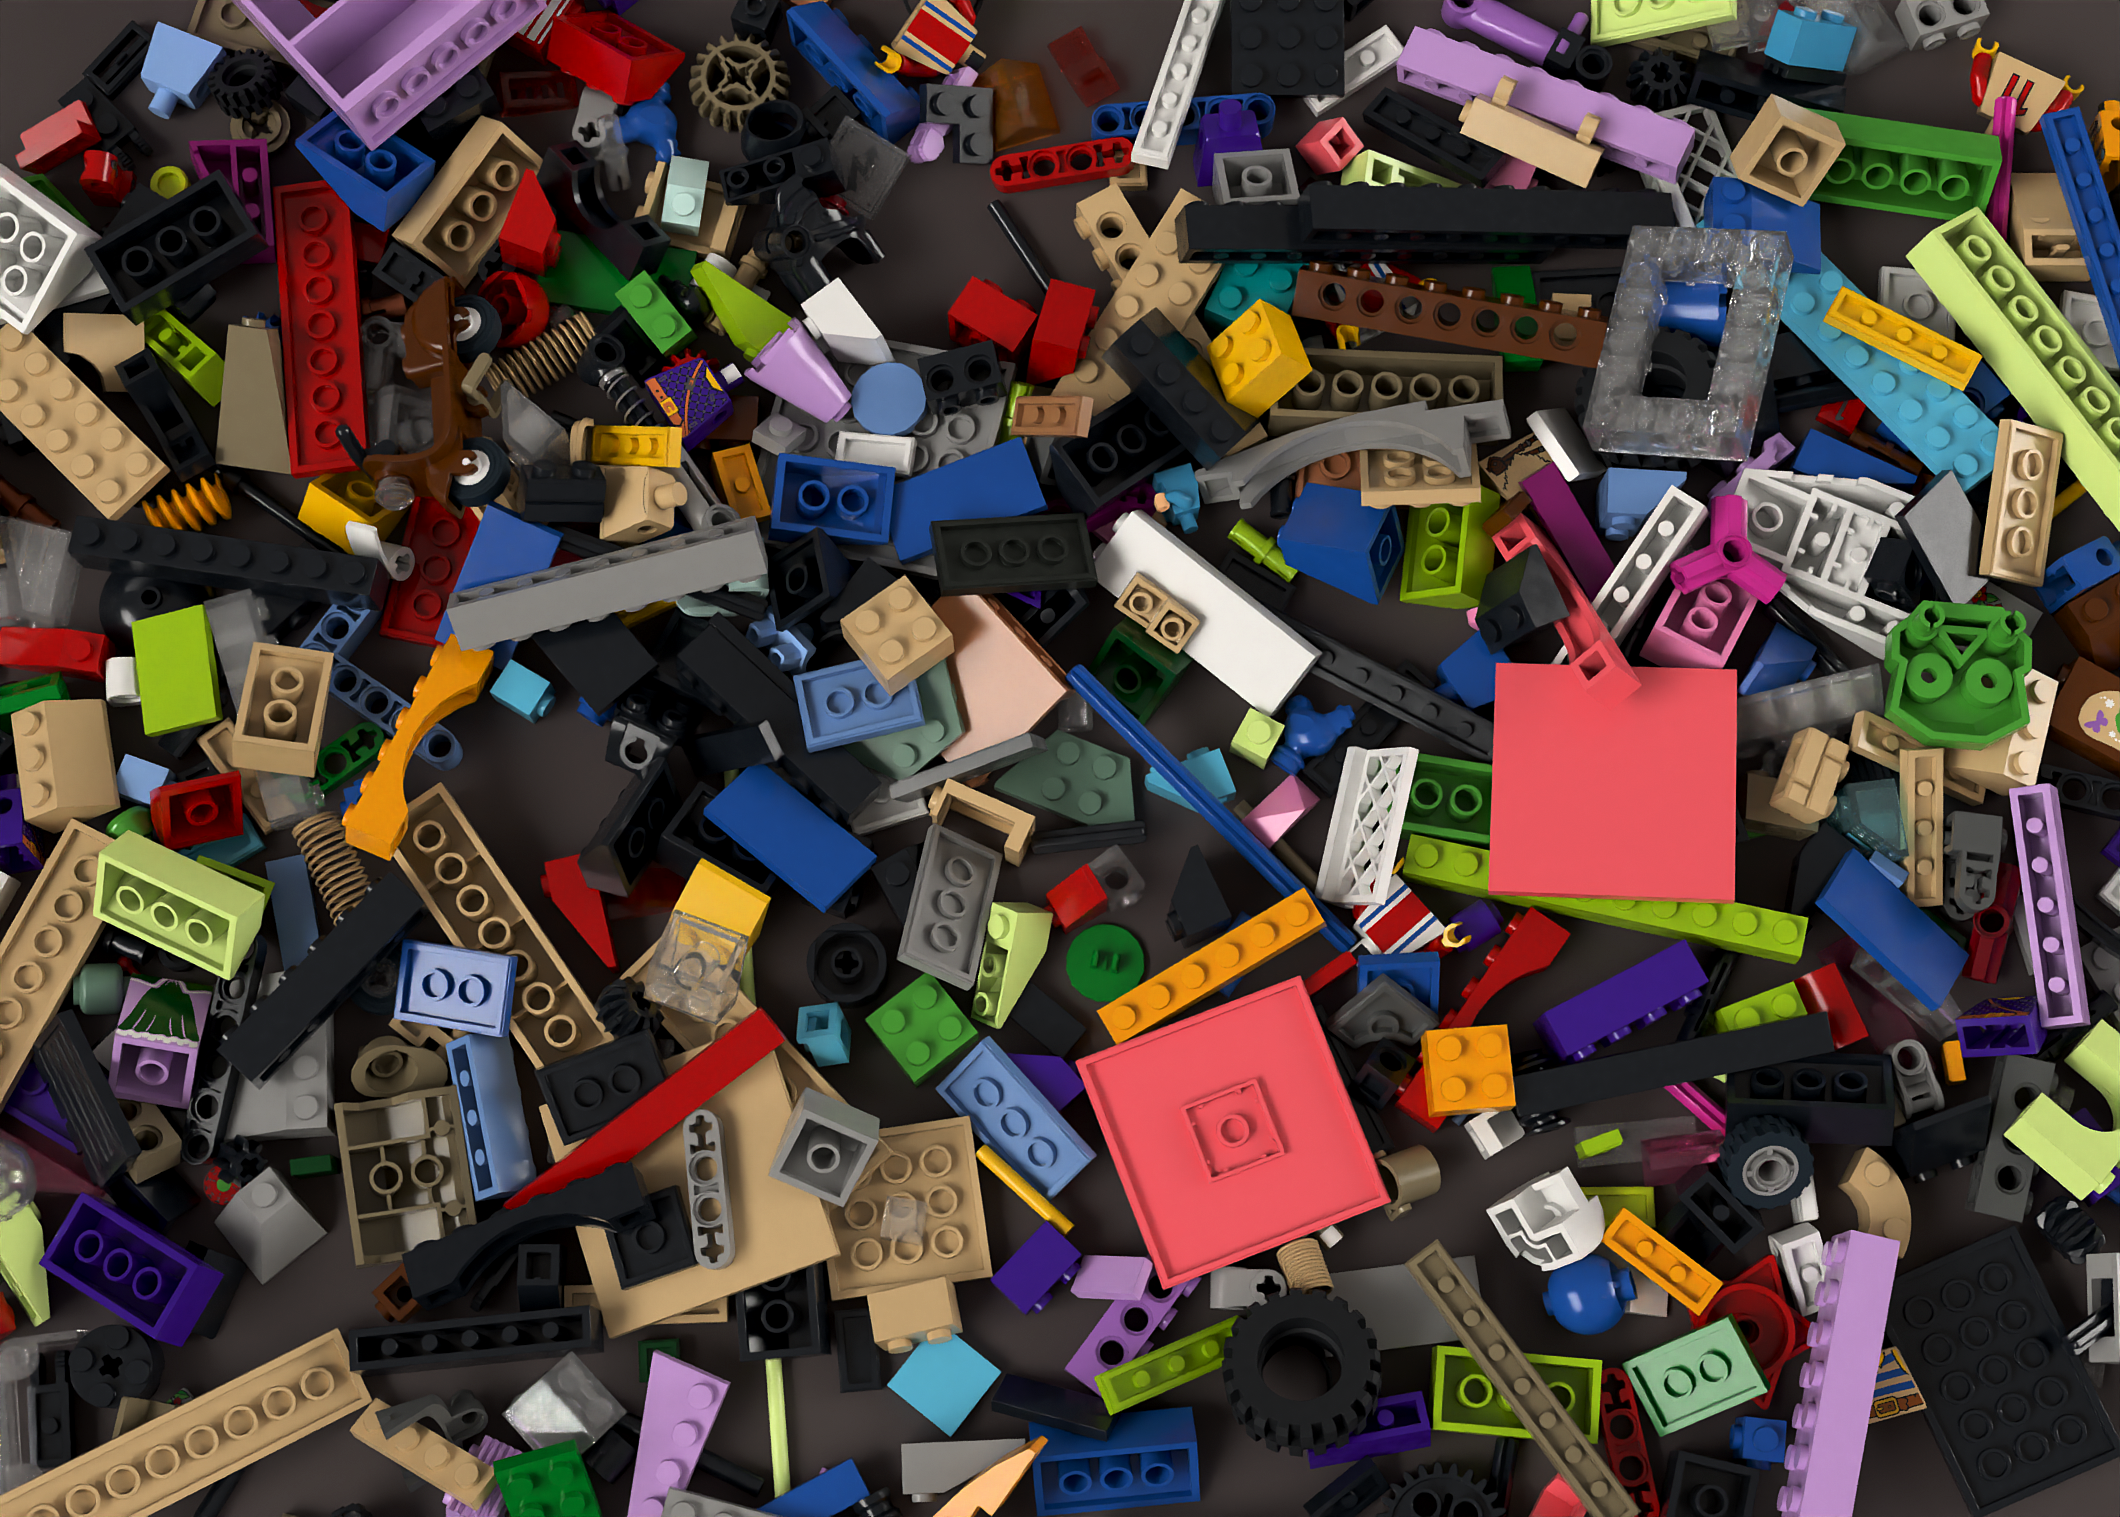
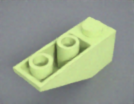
M992 902L971 1018L993 1028L1001 1029L1046 952L1053 918L1052 912L1028 902Z

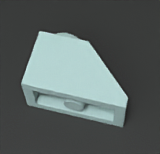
M672 155L661 220V229L663 231L698 237L709 161Z

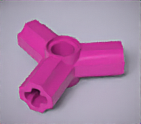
M1730 494L1716 496L1711 500L1710 545L1675 560L1669 565L1671 571L1670 578L1676 589L1682 591L1684 595L1719 579L1729 578L1767 605L1786 581L1787 574L1752 551V546L1747 539L1748 500L1743 499L1742 496ZM1723 550L1728 551L1732 555L1734 562L1729 561L1724 556Z

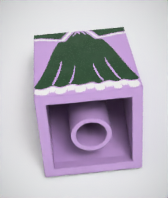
M132 973L114 1037L108 1079L115 1098L188 1109L209 1018L214 987Z

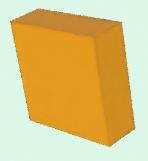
M1959 1040L1944 1042L1940 1047L1945 1082L1948 1086L1962 1084L1966 1081L1960 1042Z

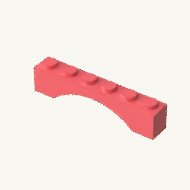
M1520 513L1512 522L1491 537L1506 562L1528 547L1537 544L1570 616L1554 626L1567 649L1569 666L1586 693L1612 711L1642 686L1545 530L1523 513Z

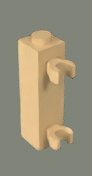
M1506 75L1503 78L1501 77L1493 98L1480 93L1475 97L1474 101L1467 99L1458 119L1464 123L1460 131L1461 134L1585 189L1589 185L1605 150L1604 147L1591 142L1601 122V117L1588 112L1581 123L1577 135L1520 111L1508 105L1518 81Z

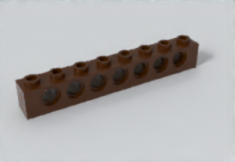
M1310 260L1309 265L1303 264L1298 271L1291 313L1293 316L1599 369L1609 317L1601 316L1602 310L1597 308L1579 306L1578 312L1562 309L1563 303L1552 300H1540L1539 305L1525 303L1524 297L1521 295L1501 293L1500 298L1485 296L1486 290L1470 286H1463L1462 292L1447 289V283L1424 280V285L1409 283L1408 276L1395 273H1386L1385 278L1370 276L1371 270L1351 266L1345 272L1332 269V263L1320 260ZM1328 284H1340L1345 289V299L1340 302L1332 301L1326 294ZM1368 290L1379 291L1384 298L1383 306L1380 308L1369 307L1364 301V293ZM1408 296L1418 298L1422 304V311L1416 315L1406 313L1402 308V299ZM1445 303L1455 304L1460 309L1461 317L1456 321H1446L1440 314V306ZM1483 310H1492L1498 315L1499 324L1494 328L1483 327L1479 323L1478 314ZM1524 316L1532 317L1538 324V330L1531 335L1522 334L1517 329L1516 321ZM1569 323L1576 329L1577 336L1571 341H1561L1555 334V328L1559 324Z

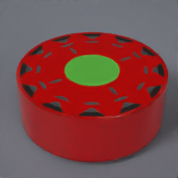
M215 1166L205 1177L204 1191L212 1202L227 1206L241 1188L232 1182L227 1184L220 1180L217 1176L222 1169Z

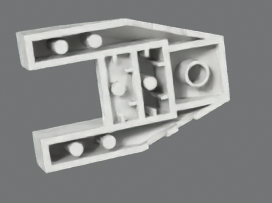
M1745 468L1734 495L1742 496L1743 499L1748 500L1747 539L1752 546V551L1787 574L1786 581L1779 591L1813 619L1875 657L1884 660L1885 638L1894 626L1910 614L1866 597L1865 593L1869 583L1864 578V575L1881 537L1907 540L1894 516L1915 496L1868 477H1859V479L1835 478L1834 475L1828 474L1809 476L1793 474L1794 472Z

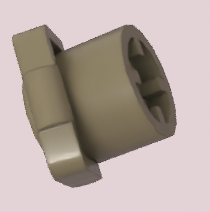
M1418 1144L1388 1156L1384 1150L1373 1154L1391 1199L1390 1203L1383 1205L1390 1221L1406 1216L1412 1210L1410 1203L1436 1194L1440 1189V1170L1434 1156L1426 1147Z

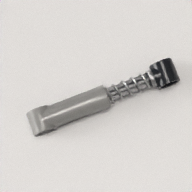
M596 334L593 336L576 364V371L579 377L590 386L601 387L602 390H605L608 399L615 400L616 411L623 412L625 415L624 422L626 424L662 427L663 424H657L652 417L654 411L649 412L644 405L646 399H640L635 392L637 386L632 387L627 380L629 374H626V366L623 363L625 349L622 343L617 338L608 334ZM682 445L680 468L653 467L673 475L675 482H681L685 486L687 501L684 505L677 507L693 531L741 519L732 507L720 502Z

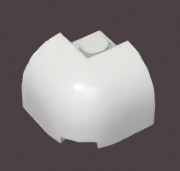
M1568 1166L1551 1174L1548 1171L1526 1182L1486 1209L1503 1241L1516 1258L1522 1255L1533 1264L1540 1265L1542 1271L1555 1270L1583 1259L1597 1248L1603 1239L1605 1230L1604 1211L1598 1196L1586 1199Z

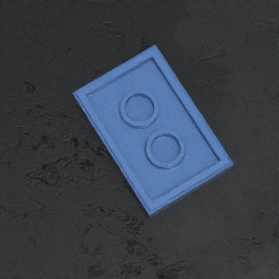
M862 660L793 676L809 753L926 725L916 679L890 697Z

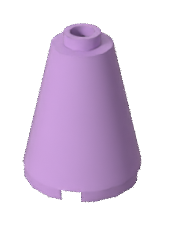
M794 317L787 323L792 330L788 328L784 334L779 331L752 360L751 364L756 369L748 368L744 371V375L751 381L819 420L827 423L833 419L835 422H838L852 407L848 402L852 394L803 323Z

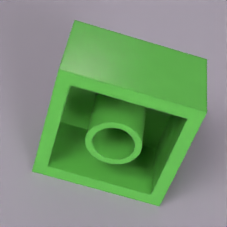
M928 973L921 975L865 1019L868 1027L916 1088L979 1039L977 1030L936 978Z

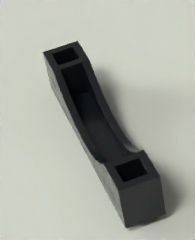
M631 1161L627 1163L620 1162L608 1166L603 1173L591 1178L575 1179L569 1182L566 1188L554 1193L536 1195L530 1198L527 1204L517 1208L496 1211L490 1216V1219L475 1225L459 1226L448 1236L438 1240L420 1242L414 1246L413 1250L401 1255L412 1297L429 1311L466 1296L476 1279L496 1258L512 1246L534 1235L553 1229L576 1226L601 1228L621 1233L653 1220L656 1216L643 1174Z

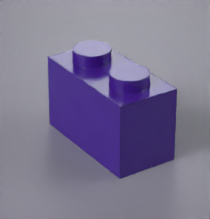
M1046 1220L990 1279V1282L1025 1316L1031 1310L1038 1314L1053 1299V1296L1049 1293L1052 1287L1059 1280L1066 1285L1082 1268L1077 1263L1082 1254Z

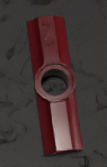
M1999 862L1995 900L1988 908L1975 913L1973 916L1974 927L1967 951L1969 957L1964 964L1962 977L1997 985L2008 938L2013 931V918L2022 886L2020 868L2018 866ZM1992 913L2003 915L2004 925L1999 931L1989 933L1984 930L1983 921L1986 916Z

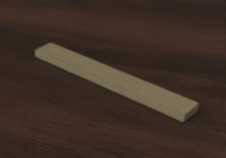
M1436 1239L1404 1263L1409 1273L1590 1516L1634 1517L1641 1512L1439 1240Z

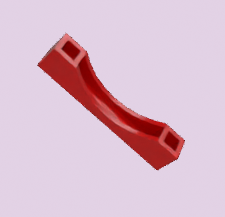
M1530 907L1524 916L1517 911L1504 930L1510 936L1503 947L1497 944L1493 946L1482 962L1488 969L1480 980L1475 976L1471 978L1460 994L1466 1001L1458 1012L1451 1008L1438 1028L1471 1027L1482 1007L1504 987L1524 977L1544 972L1571 933L1533 907ZM1421 1051L1416 1060L1422 1065L1414 1077L1407 1073L1400 1086L1394 1092L1399 1096L1394 1106L1434 1133L1439 1129L1447 1116L1429 1117Z

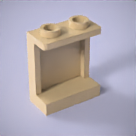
M658 161L655 172H649L645 183V193L648 194L644 206L639 205L635 213V218L648 214L660 228L669 174L666 162ZM707 180L698 237L664 231L671 238L668 247L697 251L698 257L703 259L709 253H715L729 261L747 205L727 206L722 184Z

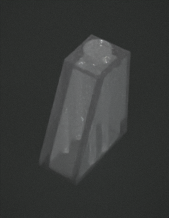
M0 516V534L16 617L30 620L29 627L68 626L82 568L67 552L73 531L19 517Z

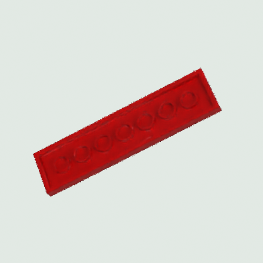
M326 180L273 187L291 475L295 479L321 476L323 474L358 471L361 469L351 460L335 433L337 426L341 424L348 425L363 449L370 448L354 213Z

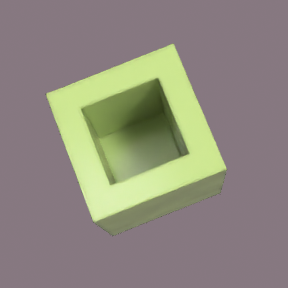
M1250 708L1231 742L1229 752L1264 770L1274 751V747L1277 746L1282 737L1285 725Z

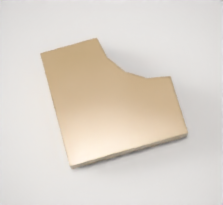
M63 313L64 352L79 355L93 365L101 378L103 392H128L114 366L145 349L144 321L135 326L123 314Z

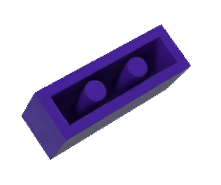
M1422 1390L1379 1398L1374 1415L1366 1417L1367 1426L1359 1435L1350 1432L1348 1434L1349 1443L1338 1449L1332 1443L1326 1446V1454L1317 1456L1314 1455V1449H1306L1310 1469L1357 1461L1366 1455L1373 1458L1430 1447L1431 1428Z

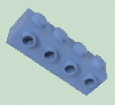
M479 1033L467 1034L447 1043L446 1050L453 1085H457L466 1154L475 1202L509 1198L533 1181L537 1175L529 1142V1130L523 1112L521 1089L516 1076L513 1049L510 1045L509 1035L507 1037H497Z

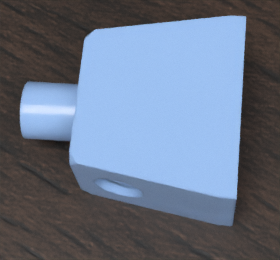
M158 21L141 71V79L148 90L155 94L148 109L164 119L170 118L177 103L192 109H198L211 93L208 86V81H210L209 73L216 72L214 66L217 62L222 65L225 63L223 58L227 54L223 47Z

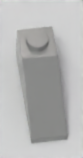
M1025 1438L901 1444L903 1494H912V1502L937 1501V1493H946L976 1476L1008 1452L1024 1445Z

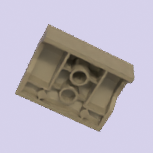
M457 1085L412 1091L380 1100L334 1104L356 1269L403 1262L401 1254L413 1250L414 1246L426 1240H438L452 1234L454 1229L462 1225L477 1224Z

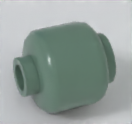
M117 963L85 964L82 966L80 974L73 978V1005H80L81 1011L86 1015L118 1014L123 1008V1000H125L131 976H123V969Z

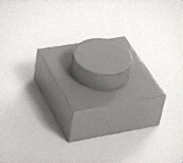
M774 412L753 430L752 442L777 456L779 453L790 454L805 441L807 429L791 421L789 418Z

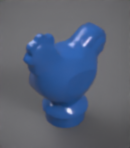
M665 82L651 99L635 103L625 116H619L612 123L610 134L615 142L621 144L638 141L653 147L656 151L655 161L666 162L668 166L671 163L672 155L681 156V153L677 149V119L674 113L667 107L672 99L670 95L671 87Z
M1301 694L1291 697L1285 707V712L1288 715L1284 722L1285 743L1274 747L1275 751L1270 760L1280 769L1295 777L1300 769L1305 768V758L1324 755L1332 748L1338 736L1342 735L1346 729L1353 727L1352 721L1356 718L1352 707L1350 705H1338L1336 710L1323 715L1314 711L1313 705L1307 697Z

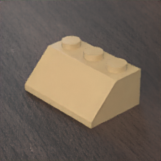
M2032 669L2024 677L2030 723L2024 729L1981 751L1946 748L1943 768L2003 797L2009 795V789L2035 785L2058 681ZM1981 678L1983 686L1993 688V683L1989 678Z
M102 699L47 700L11 714L23 813L26 822L55 834L65 830L71 818L82 823L121 807L106 701Z

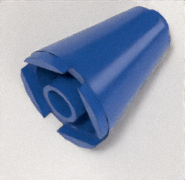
M1718 270L1633 288L1632 296H1625L1624 319L1632 320V328L1646 327L1647 331H1655L1656 326L1669 327L1671 333H1674L1676 329H1680L1690 333L1692 339L1699 338L1707 346L1715 348L1724 347L1727 311V271Z

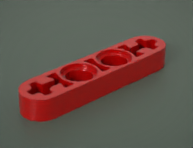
M1111 137L1002 155L992 162L990 176L994 187L1002 193H1016L1122 176L1133 170L1136 163L1131 162L1133 144L1124 137ZM1116 150H1122L1124 154L1123 162H1115ZM1097 152H1102L1104 166L1099 167ZM1086 154L1092 158V163L1085 170H1076L1071 166L1074 157ZM1042 160H1049L1055 164L1053 172L1048 176H1039L1034 172L1036 164ZM1022 164H1027L1030 178L1025 179ZM1010 167L1013 172L1011 180L1004 181L1002 176L1004 168Z
M1605 1368L1602 1370L1601 1384L1607 1382V1375L1611 1374L1614 1381L1620 1380L1622 1389L1616 1390L1617 1402L1622 1403L1626 1401L1628 1409L1618 1408L1606 1413L1605 1405H1613L1610 1392H1603L1601 1389L1599 1423L1610 1470L1623 1487H1636L1645 1483L1647 1491H1638L1641 1503H1648L1650 1506V1511L1645 1512L1644 1517H1659L1660 1505L1631 1381L1623 1370ZM1617 1415L1627 1417L1632 1424V1431L1625 1439H1618L1611 1433L1610 1423ZM1633 1456L1641 1464V1473L1634 1480L1625 1479L1619 1471L1620 1462L1624 1457ZM1629 1492L1628 1494L1636 1503L1634 1492Z

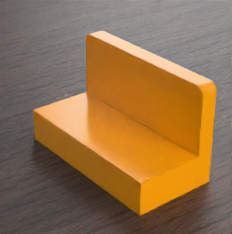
M750 443L713 452L709 470L720 502L732 507L741 519L755 515L757 523L770 520L771 509Z

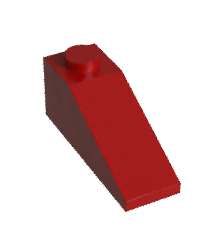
M1 627L0 631L1 667L45 674L61 671L64 677L106 683L105 661L115 658L117 651L115 644L104 634L63 628Z
M580 854L544 862L546 874L540 875V880L545 898L552 897V901L613 974L621 972L603 891L587 887L577 863Z

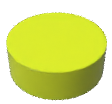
M175 166L160 168L153 174L150 182L151 190L166 199L191 186L190 180L184 171Z

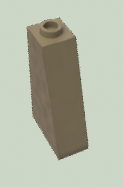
M242 317L241 323L228 324L215 462L216 464L291 474L284 360L278 329L265 327L266 320Z

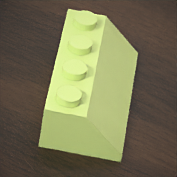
M127 830L99 852L93 916L228 981L235 976L261 927L265 900L264 893L130 830Z

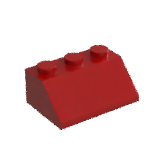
M610 10L554 16L546 59L561 67V72L577 76L585 81L587 87L610 95L613 102L630 106L634 102L651 99L684 61L685 52Z

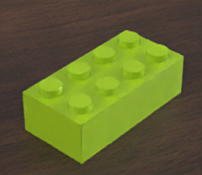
M1440 1345L1432 1347L1428 1419L1431 1430L1533 1439L1466 1348ZM1523 1353L1591 1445L1598 1444L1602 1360Z

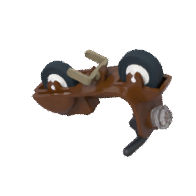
M444 276L428 286L405 313L404 324L401 325V336L406 345V357L402 359L405 376L408 380H412L419 389L431 387L434 445L422 452L408 454L402 446L398 447L393 441L386 439L380 441L374 448L363 449L348 425L341 424L335 430L337 438L351 460L374 482L376 502L387 510H402L414 501L415 496L435 497L447 512L461 519L463 518L466 506L481 507L490 501H494L504 492L510 481L511 466L508 456L496 442L482 437L481 418L486 416L493 419L497 418L513 393L515 386L510 380L502 381L489 402L486 399L488 392L483 386H479V383L492 364V358L489 353L495 348L501 338V319L497 310L485 298L474 294L466 295L465 289L454 276L449 278Z

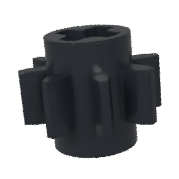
M238 1134L235 1136L234 1141L220 1144L221 1148L217 1153V1158L212 1162L222 1169L217 1176L220 1180L227 1184L232 1182L242 1189L246 1182H251L262 1173L264 1164L268 1163V1160L258 1154L263 1147L260 1143L253 1139L248 1141Z

